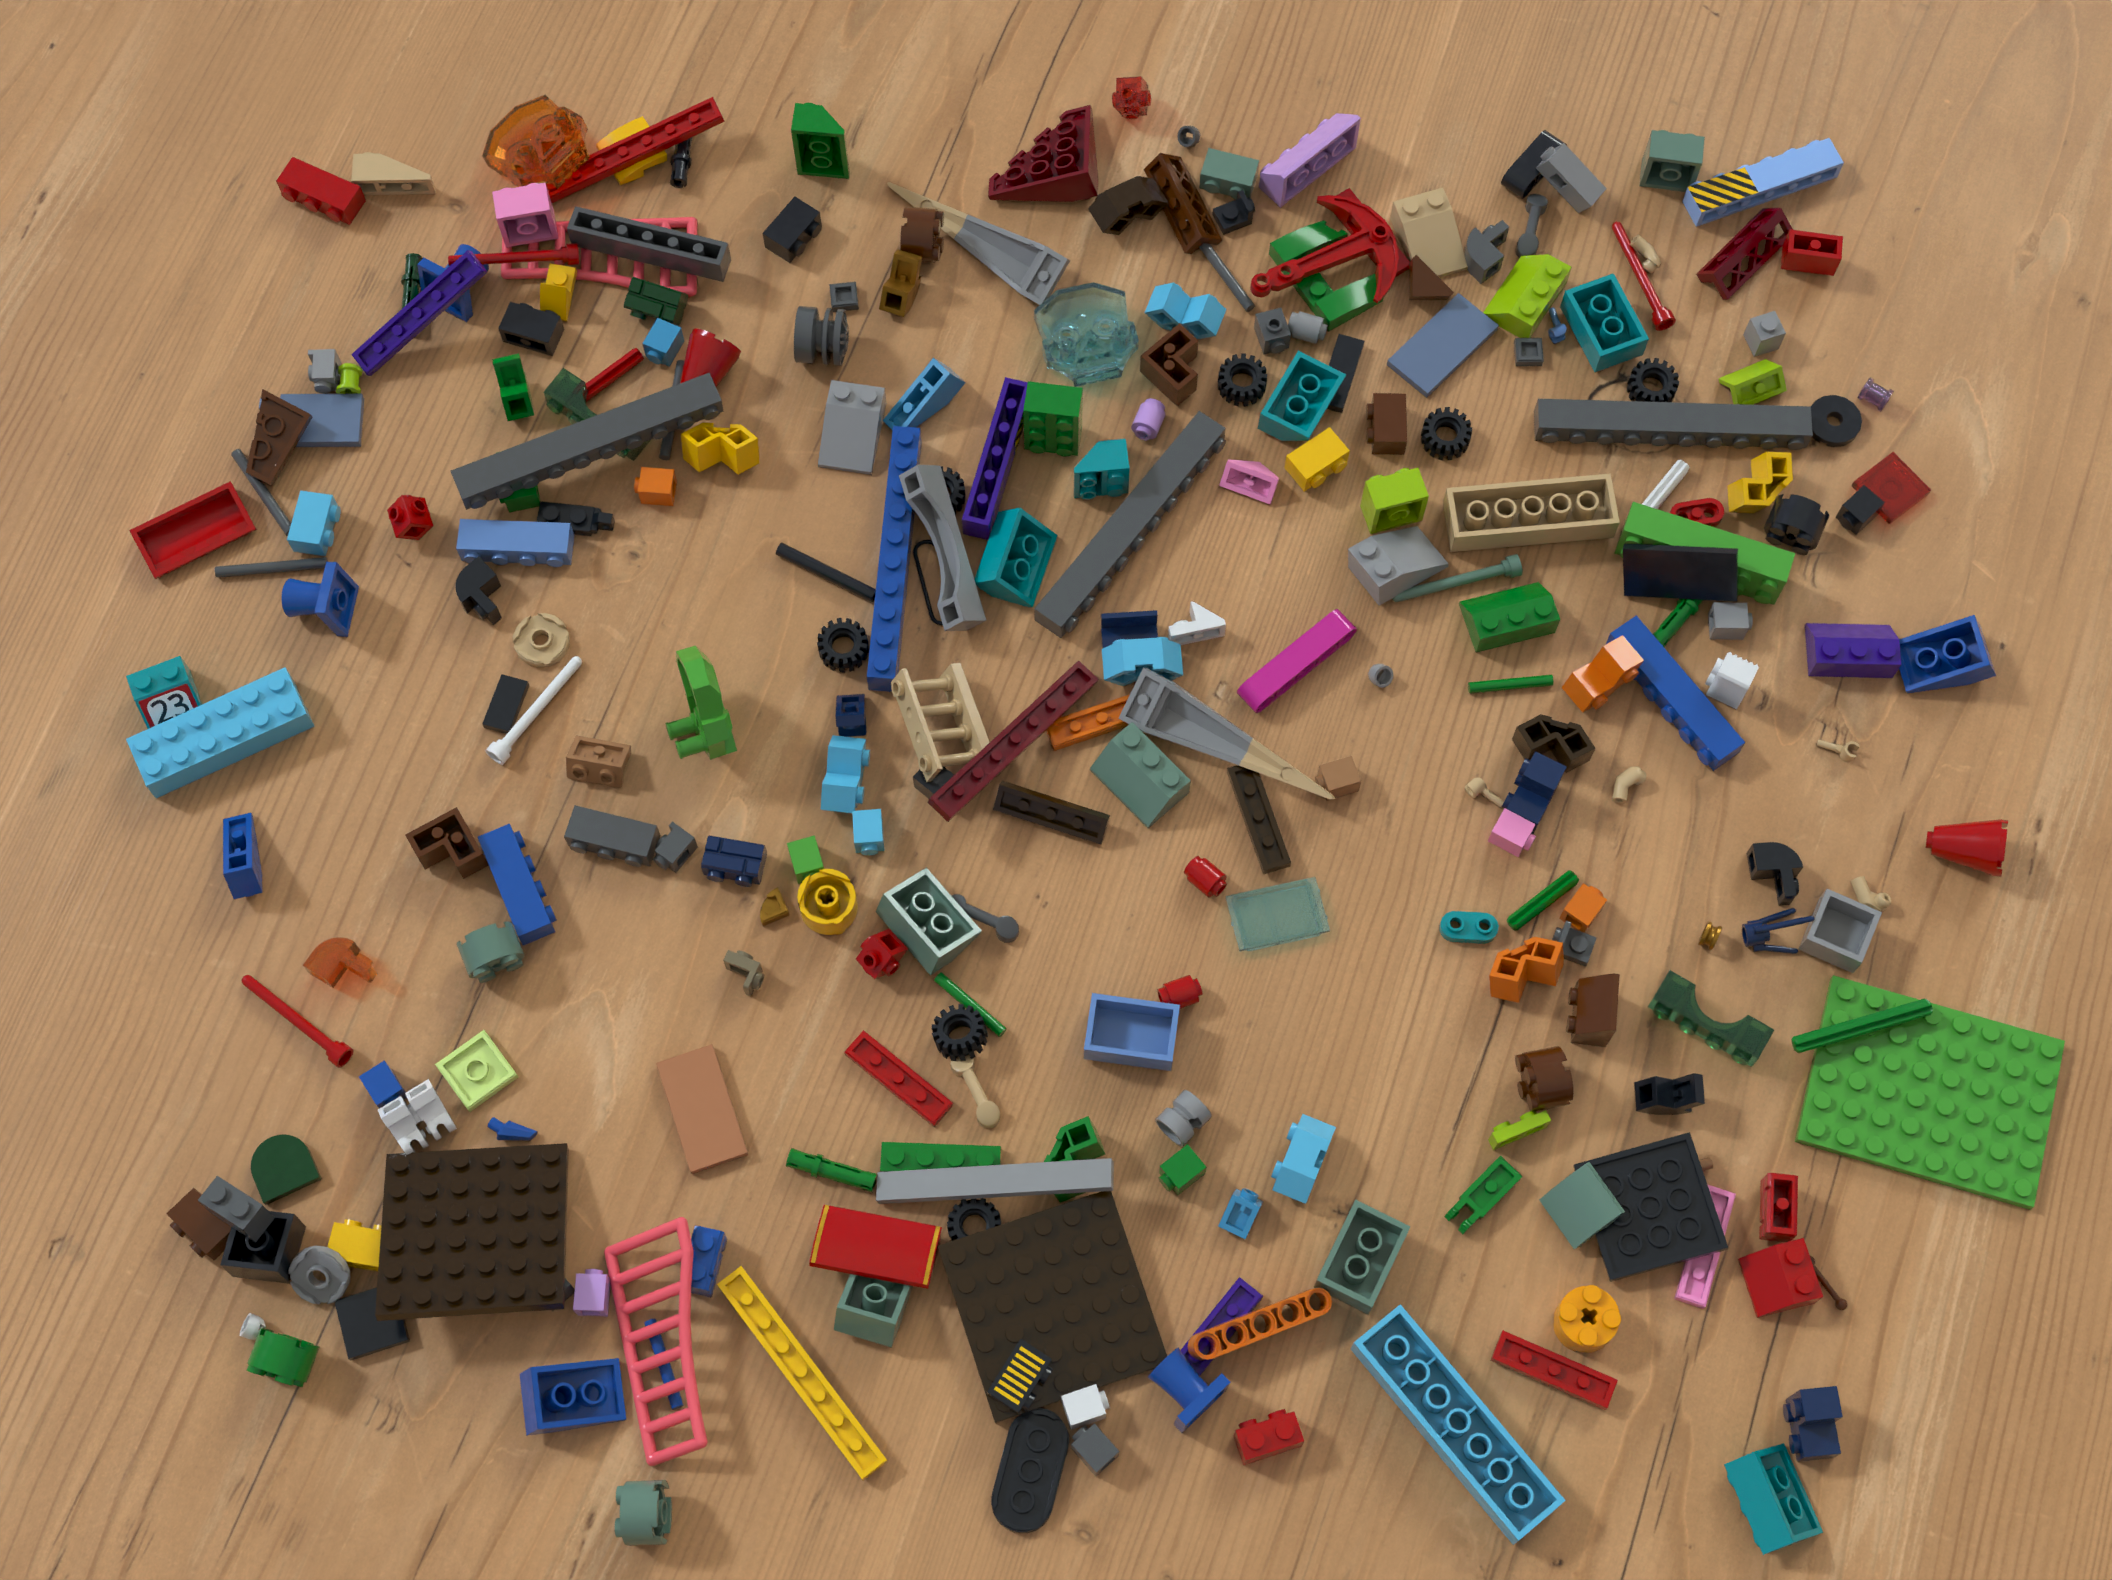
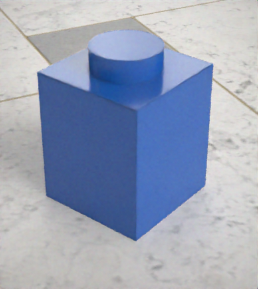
M385 1060L359 1076L379 1109L399 1096H402L403 1099L407 1098L405 1090Z

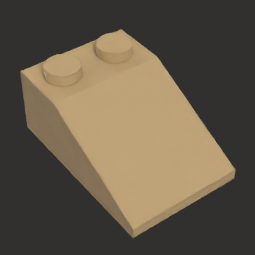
M1443 188L1393 201L1390 220L1405 256L1409 261L1417 255L1439 278L1467 270L1468 266L1453 210Z

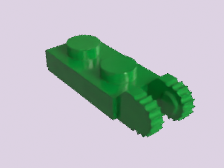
M1499 1156L1459 1197V1201L1444 1217L1450 1221L1466 1206L1473 1214L1468 1219H1465L1458 1229L1459 1232L1464 1234L1478 1219L1481 1220L1523 1176L1502 1156Z

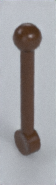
M1810 1256L1817 1279L1835 1300L1836 1308L1838 1310H1845L1847 1308V1301L1838 1296L1815 1266V1259Z

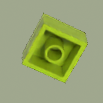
M1403 468L1394 474L1386 476L1376 475L1365 481L1360 507L1370 534L1423 521L1429 495L1419 468Z

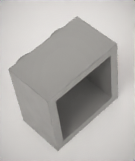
M1826 889L1819 898L1812 914L1815 920L1809 922L1798 950L1854 973L1863 962L1882 912Z

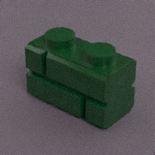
M632 277L625 298L624 308L631 310V316L646 320L648 315L680 325L689 296L683 292Z

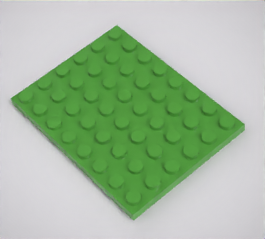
M1833 975L1830 978L1819 1029L1911 1003L1919 999ZM1931 1003L1933 1013L1929 1016L1815 1049L1795 1142L2031 1210L2034 1208L2064 1050V1040Z

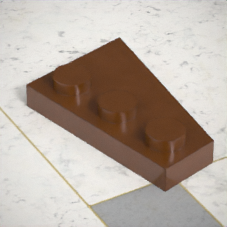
M262 389V400L259 413L257 414V425L254 440L251 443L246 473L273 487L313 417L306 411Z

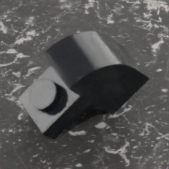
M478 556L459 573L455 587L457 596L467 614L474 610L480 619L484 620L487 618L493 625L502 619L497 606L488 598L501 587V584L494 571Z
M1753 843L1746 853L1751 880L1774 878L1778 906L1790 905L1799 893V883L1796 877L1803 868L1800 857L1793 849L1781 843Z
M1693 1073L1673 1080L1654 1076L1634 1082L1637 1112L1653 1115H1678L1690 1113L1693 1107L1705 1104L1703 1075Z

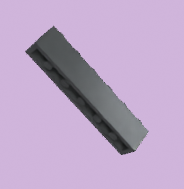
M577 206L574 208L567 227L571 243H577L580 248L724 282L731 262L727 242Z

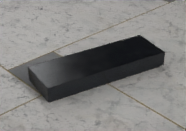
M1342 334L1338 335L1329 366L1346 374V377L1327 409L1343 413L1364 347V340Z

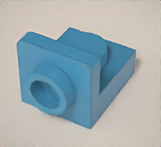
M1242 1188V1191L1236 1189L1218 1227L1246 1239L1263 1204V1201L1258 1199L1259 1195L1246 1188Z

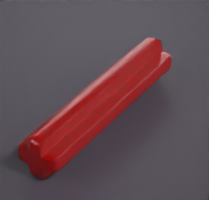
M637 348L629 351L574 392L576 399L581 404L587 402L643 361L642 353Z

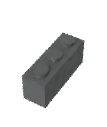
M574 805L564 838L570 849L575 852L585 854L589 851L597 853L599 857L606 860L618 858L625 860V863L631 866L641 867L642 865L651 866L656 844L661 835L657 825Z

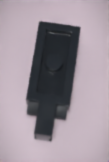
M540 501L536 522L570 523L574 535L592 536V533H597L598 530L613 531L615 520L613 514L601 512L599 508Z

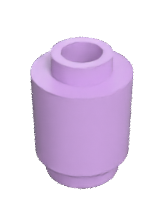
M1150 398L1140 405L1131 426L1136 437L1141 440L1156 438L1165 417V406L1163 403Z

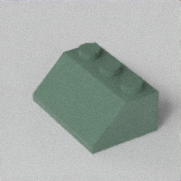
M1133 722L1111 739L1090 767V771L1147 828H1150L1190 792L1191 780Z
M927 867L884 893L876 909L879 917L930 975L951 963L982 931Z

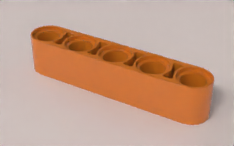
M1322 1288L1305 1290L1196 1333L1188 1341V1352L1196 1360L1214 1359L1326 1314L1332 1306V1298L1329 1292ZM1312 1294L1317 1295L1321 1302L1320 1308L1317 1311L1312 1309L1309 1303ZM1285 1305L1290 1306L1293 1310V1318L1289 1322L1282 1316V1308ZM1257 1316H1261L1266 1323L1265 1330L1262 1333L1258 1332L1254 1327V1320ZM1229 1327L1235 1328L1238 1332V1340L1234 1344L1230 1343L1226 1338V1331ZM1201 1338H1206L1210 1343V1351L1206 1355L1202 1354L1198 1349V1342Z

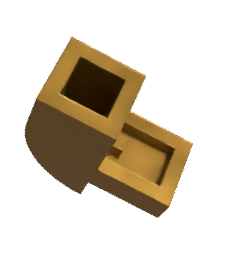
M898 249L895 251L890 278L882 288L879 310L905 317L913 305L922 277L919 276L922 262L921 256Z

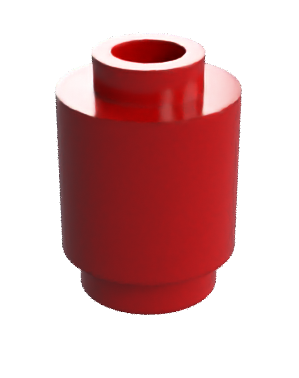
M1194 857L1184 870L1187 880L1208 898L1213 895L1219 896L1227 886L1225 882L1227 875L1206 858Z
M1190 975L1164 983L1162 988L1157 989L1160 1002L1180 1005V1009L1198 1003L1199 996L1203 995L1198 979H1192Z

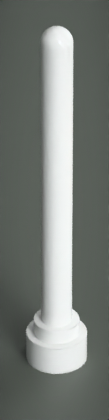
M575 656L567 663L502 740L498 739L497 742L493 741L485 752L491 759L500 765H503L509 759V753L512 751L511 746L581 666L582 660L580 657Z

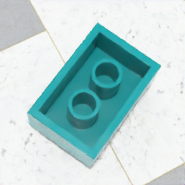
M1614 273L1565 291L1560 308L1594 372L1644 354L1649 338Z

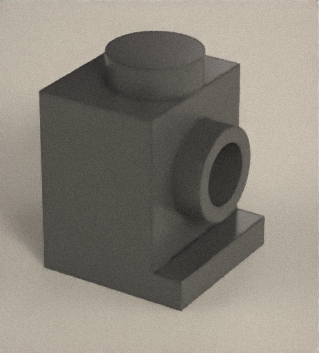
M672 821L669 825L671 832L668 835H663L656 844V856L653 858V861L662 869L667 870V868H670L677 873L698 846L692 835Z

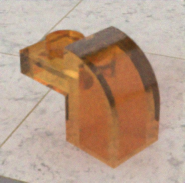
M337 937L322 942L313 950L303 964L310 975L332 988L335 987L346 970L351 971L369 983L377 975L371 966L373 961L359 953V947L348 938Z

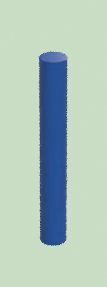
M650 1319L644 1322V1324L648 1326L657 1321L656 1319ZM661 1334L649 1338L654 1355L666 1351ZM670 1363L658 1367L664 1384L675 1380ZM680 1392L668 1395L672 1410L684 1406Z

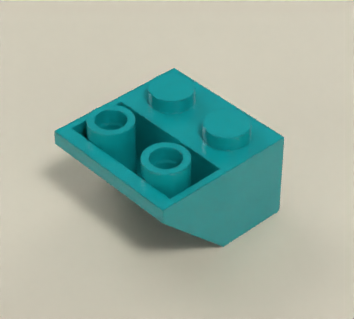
M1126 439L1098 441L1075 466L1074 498L1088 500L1096 496L1108 495L1110 497H1118L1128 493L1130 467Z

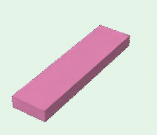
M1708 1185L1725 1236L1736 1194ZM1720 1252L1684 1262L1675 1300L1702 1309L1706 1307Z

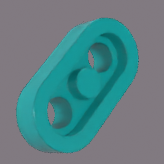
M1451 911L1442 917L1439 925L1440 934L1444 939L1459 943H1489L1494 940L1499 929L1498 922L1494 916L1481 912ZM1456 921L1460 924V927L1453 928L1450 922ZM1486 923L1489 926V929L1483 930L1480 928L1479 924Z

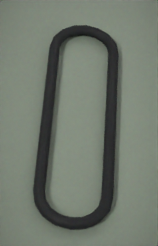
M922 540L915 545L913 556L929 616L935 624L943 625L942 621L937 620L933 615L917 555V550L921 545L931 544L934 546L932 540Z

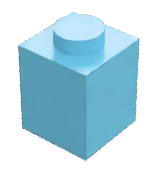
M881 809L852 811L856 853L875 855L878 851H884Z

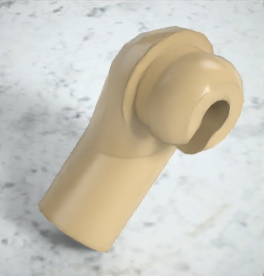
M1640 235L1634 237L1630 245L1646 258V261L1642 263L1644 270L1648 273H1654L1655 269L1659 268L1661 264L1654 247Z
M1635 766L1628 768L1618 775L1615 779L1612 801L1619 804L1626 803L1629 787L1633 784H1643L1646 780V773L1640 767Z
M1864 876L1851 880L1859 903L1880 912L1890 906V896L1887 893L1876 894L1871 892Z

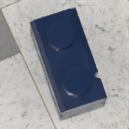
M709 835L701 869L703 874L707 876V879L714 882H723L724 879L735 880L737 885L743 887H751L752 883L760 885L767 858V850L765 845Z

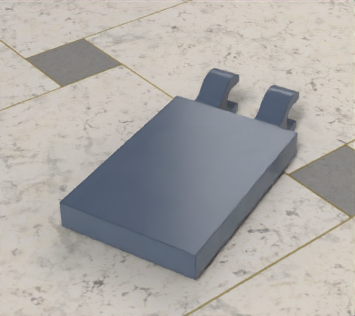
M281 394V399L306 411L313 417L296 447H361L364 411L363 394ZM260 398V400H259V410H260V405H261V400H262L261 398Z

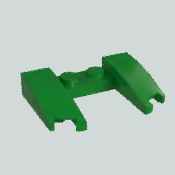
M1323 220L1302 227L1271 242L1269 255L1278 266L1292 259L1298 260L1348 236V233L1342 229L1338 232L1326 226L1327 222ZM1282 271L1284 275L1290 274L1287 271ZM1320 273L1303 278L1301 282L1293 285L1315 316L1324 318L1323 324L1328 325V332L1383 301V299L1378 303L1373 301L1376 293L1375 274L1355 281L1336 291L1331 289Z

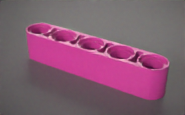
M1338 609L1333 610L1248 678L1239 687L1237 694L1255 713L1261 712L1354 636L1357 628Z

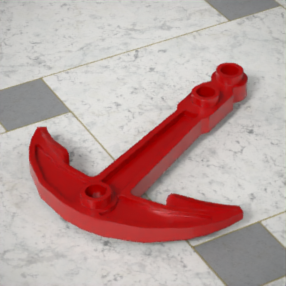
M1333 195L1317 196L1316 203L1335 213L1345 223L1349 222L1350 219L1359 232L1298 260L1292 259L1269 269L1266 274H1256L1252 278L1250 290L1254 296L1266 297L1271 291L1278 292L1301 282L1303 278L1371 253L1377 263L1375 272L1376 293L1373 301L1378 303L1388 293L1395 280L1399 260L1396 238L1385 219L1371 207L1348 197ZM1376 232H1381L1384 235H1378ZM1281 271H1287L1290 274L1284 275L1281 273ZM1257 281H1263L1266 284L1260 285Z

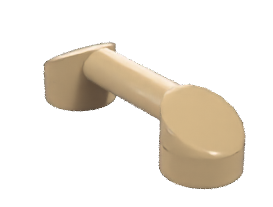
M967 1055L965 1056L966 1061H961L957 1057L956 1061H951V1070L956 1076L964 1078L978 1105L976 1111L977 1122L983 1128H994L1000 1121V1111L994 1102L988 1101L973 1071L974 1059Z

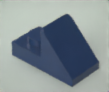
M865 694L838 695L836 697L835 717L839 736L866 735Z

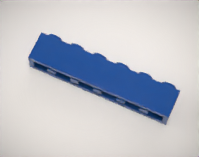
M1637 615L1610 633L1606 644L1623 635L1644 661L1637 669L1639 674L1633 680H1636L1643 688V693L1647 699L1652 702L1654 701L1661 709L1664 719L1669 723L1672 722L1679 730L1682 740L1687 744H1691L1697 751V756L1704 765H1708L1714 771L1740 753L1745 741Z

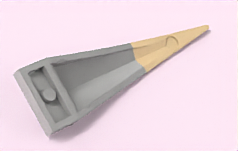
M891 182L887 183L892 190L916 208H931L944 211V225L941 227L944 232L1017 292L1040 306H1045L1068 266L1069 259L1045 245L975 218Z
M1148 668L1142 669L1119 716L1120 720L1128 724L1133 722L1142 732L1234 763L1324 798L1335 799L1333 794L1178 684Z

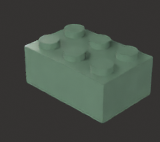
M1355 1199L1316 1280L1314 1288L1325 1289L1329 1292L1330 1296L1369 1315L1410 1226Z

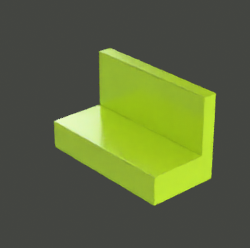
M1767 359L1718 378L1720 384L1730 388L1733 404L1754 405L1787 391L1782 366Z

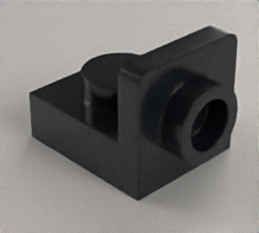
M1241 190L1237 192L1236 200L1213 208L1212 215L1221 232L1225 235L1251 225L1255 206L1250 197L1247 198L1244 191Z

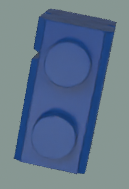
M695 1226L691 1238L694 1250L691 1293L712 1297L723 1258L721 1252L725 1250L727 1237L722 1231Z

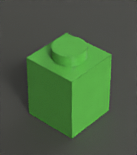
M815 835L787 843L798 884L802 883L807 876L824 869Z

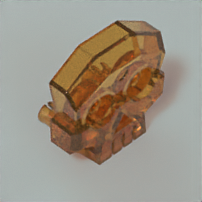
M543 95L515 106L490 130L482 157L488 167L500 175L509 177L512 184L517 187L527 186L531 183L552 184L558 189L566 182L565 179L568 180L573 175L572 172L575 173L580 168L579 165H583L590 158L585 142L588 128L582 116L566 107H558L550 98Z

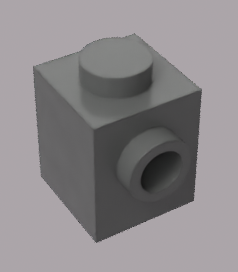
M1282 308L1255 314L1254 329L1263 354H1277L1289 348L1291 333Z

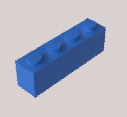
M509 823L478 836L477 838L522 945L524 946L555 933L552 923L557 921L551 905L545 907L542 897L547 895L541 881L535 882L531 873L535 872L536 869L530 855L524 857L521 850L526 845L520 831L514 832Z

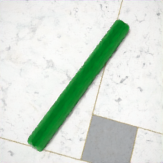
M1924 998L1800 1034L1791 1039L1792 1047L1797 1053H1802L1926 1017L1933 1013L1932 1004Z

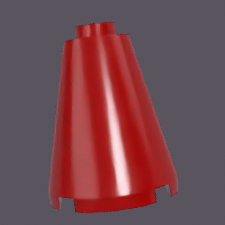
M697 328L693 329L689 337L680 383L710 373L717 387L739 359L741 350L725 339L722 342L714 338L715 334Z
M1998 819L1934 826L1933 832L1927 831L1926 848L1931 849V855L1992 876L2001 877L2003 869H1997V867L2001 868L2002 862H2004L2007 829L2002 828L2007 827L2008 820Z

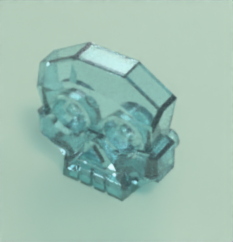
M1094 282L1056 290L1034 310V320L1043 340L1042 353L1047 369H1053L1062 373L1074 382V387L1086 385V383L1091 384L1097 381H1105L1108 378L1122 377V372L1128 359L1138 350L1139 339L1134 322L1128 321L1125 291ZM1107 324L1110 327L1103 328L1102 325ZM1067 332V333H1070L1071 335H1070V336H1063L1062 334Z

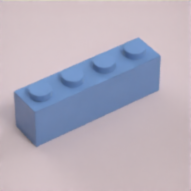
M460 519L456 550L461 561L471 563L479 556L484 562H492L497 565L520 563L524 566L547 564L552 567H561L563 565H571L575 535L570 523Z

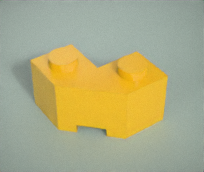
M702 422L681 433L683 459L699 473L721 461L736 474H740L760 463L758 438L741 424H730V428L714 427V423Z
M1765 452L1751 460L1752 478H1741L1727 486L1729 512L1755 513L1770 506L1776 499L1775 497L1793 480L1791 453Z

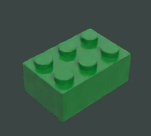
M1028 381L1023 410L1024 450H1030L1038 454L1044 452L1057 453L1063 457L1078 456L1082 432L1083 388Z

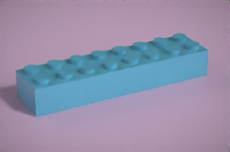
M1401 1304L1353 1343L1351 1351L1513 1545L1566 1501Z

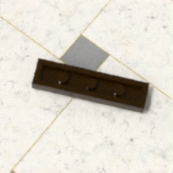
M1239 765L1227 768V774L1262 873L1267 874L1290 867L1291 861L1260 774Z
M1001 781L999 784L993 808L995 811L1098 844H1102L1110 819L1108 814L1005 781Z

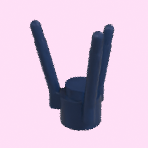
M1791 908L1758 920L1747 921V924H1742L1744 944L1746 947L1752 946L1753 952L1771 951L1797 954V948L1766 945L1765 941H1770L1771 930L1812 922L1815 920V917L1807 916L1767 925L1769 922L1794 914L1796 909Z

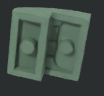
M1590 1162L1570 1174L1539 1199L1573 1249L1581 1247L1596 1233L1607 1228L1625 1212Z

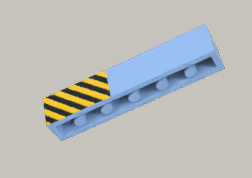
M1830 138L1821 141L1814 140L1804 147L1798 149L1791 148L1781 155L1766 157L1753 165H1743L1735 171L1717 174L1712 179L1694 182L1687 187L1682 202L1697 227L1837 178L1844 162Z

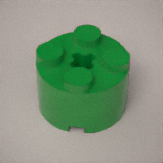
M260 1328L247 1362L248 1367L246 1371L261 1376L273 1377L275 1381L287 1385L303 1387L304 1383H307L320 1346L286 1334H276L273 1330Z

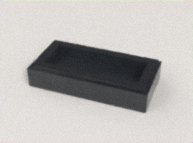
M501 674L482 723L484 728L505 734L512 729L528 691V681Z

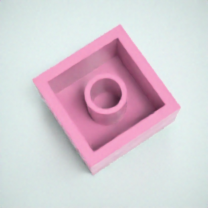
M531 183L527 186L503 188L492 192L496 219L506 247L558 239L554 209L546 183Z

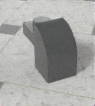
M1503 220L1495 226L1489 225L1482 233L1475 227L1468 236L1464 251L1468 266L1467 270L1480 284L1501 270L1504 255L1497 247L1506 241L1509 226Z

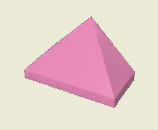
M1228 459L1219 486L1271 504L1279 477L1260 462Z

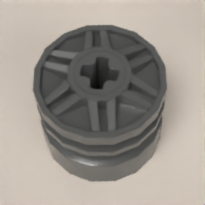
M799 306L794 328L795 362L814 364L817 353L821 352L823 364L829 365L831 354L833 353L834 365L842 366L849 342V325L847 323L846 310L838 309L834 321L832 308H827L824 319L820 320L817 307Z

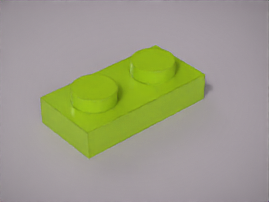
M1545 1110L1540 1113L1530 1111L1520 1116L1521 1121L1510 1124L1507 1121L1493 1128L1494 1132H1492L1488 1139L1493 1151L1546 1129L1551 1122L1547 1111Z

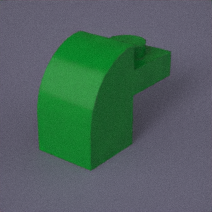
M519 353L492 359L507 421L534 416L530 389Z

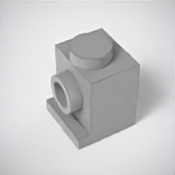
M308 350V356L312 362V365L308 367L309 380L315 384L314 390L319 393L336 391L337 386L340 384L338 366L341 365L336 350Z

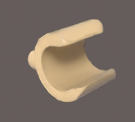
M1818 740L1817 742L1818 747L1839 753V757L1845 762L1852 761L1857 757L1850 754L1848 749L1856 751L1860 748L1859 744L1854 741H1850L1844 746L1823 740Z
M1474 778L1464 788L1472 798L1477 797L1481 793L1499 807L1504 803L1503 800L1487 789L1486 783L1481 778Z

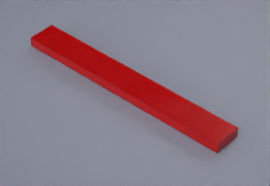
M711 97L531 183H546L551 203H554L725 121L714 98Z

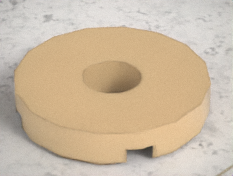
M538 613L536 616L524 618L518 624L513 634L514 648L519 658L527 665L538 668L549 667L559 662L566 655L570 645L569 633L563 621L555 615ZM539 635H547L549 637L548 641L543 645H536L534 643L535 638Z

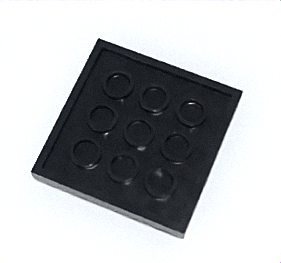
M1690 1132L1573 1165L1574 1171H1576L1584 1164L1590 1162L1625 1211L1607 1228L1595 1234L1610 1282L1728 1250V1245Z

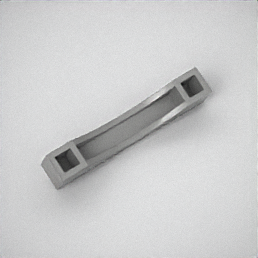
M916 465L899 475L906 501L924 523L937 552L941 574V588L937 607L945 631H967L985 622L986 617L941 466Z

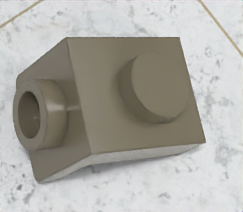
M728 950L723 960L726 969L747 977L743 989L746 995L752 996L754 989H760L765 976L762 973L763 970L760 962L753 960V957L746 952L738 950L737 953Z

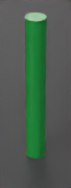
M1553 675L1468 682L1469 693L1553 686L1554 681Z
M941 972L936 976L934 981L960 1004H964L966 1009L968 1005L972 1006L974 1011L977 1009L985 1025L998 1037L1005 1033L1007 1028L946 975Z

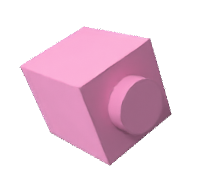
M1504 808L1490 834L1488 842L1519 857L1523 849L1529 851L1536 838L1532 834L1535 824Z

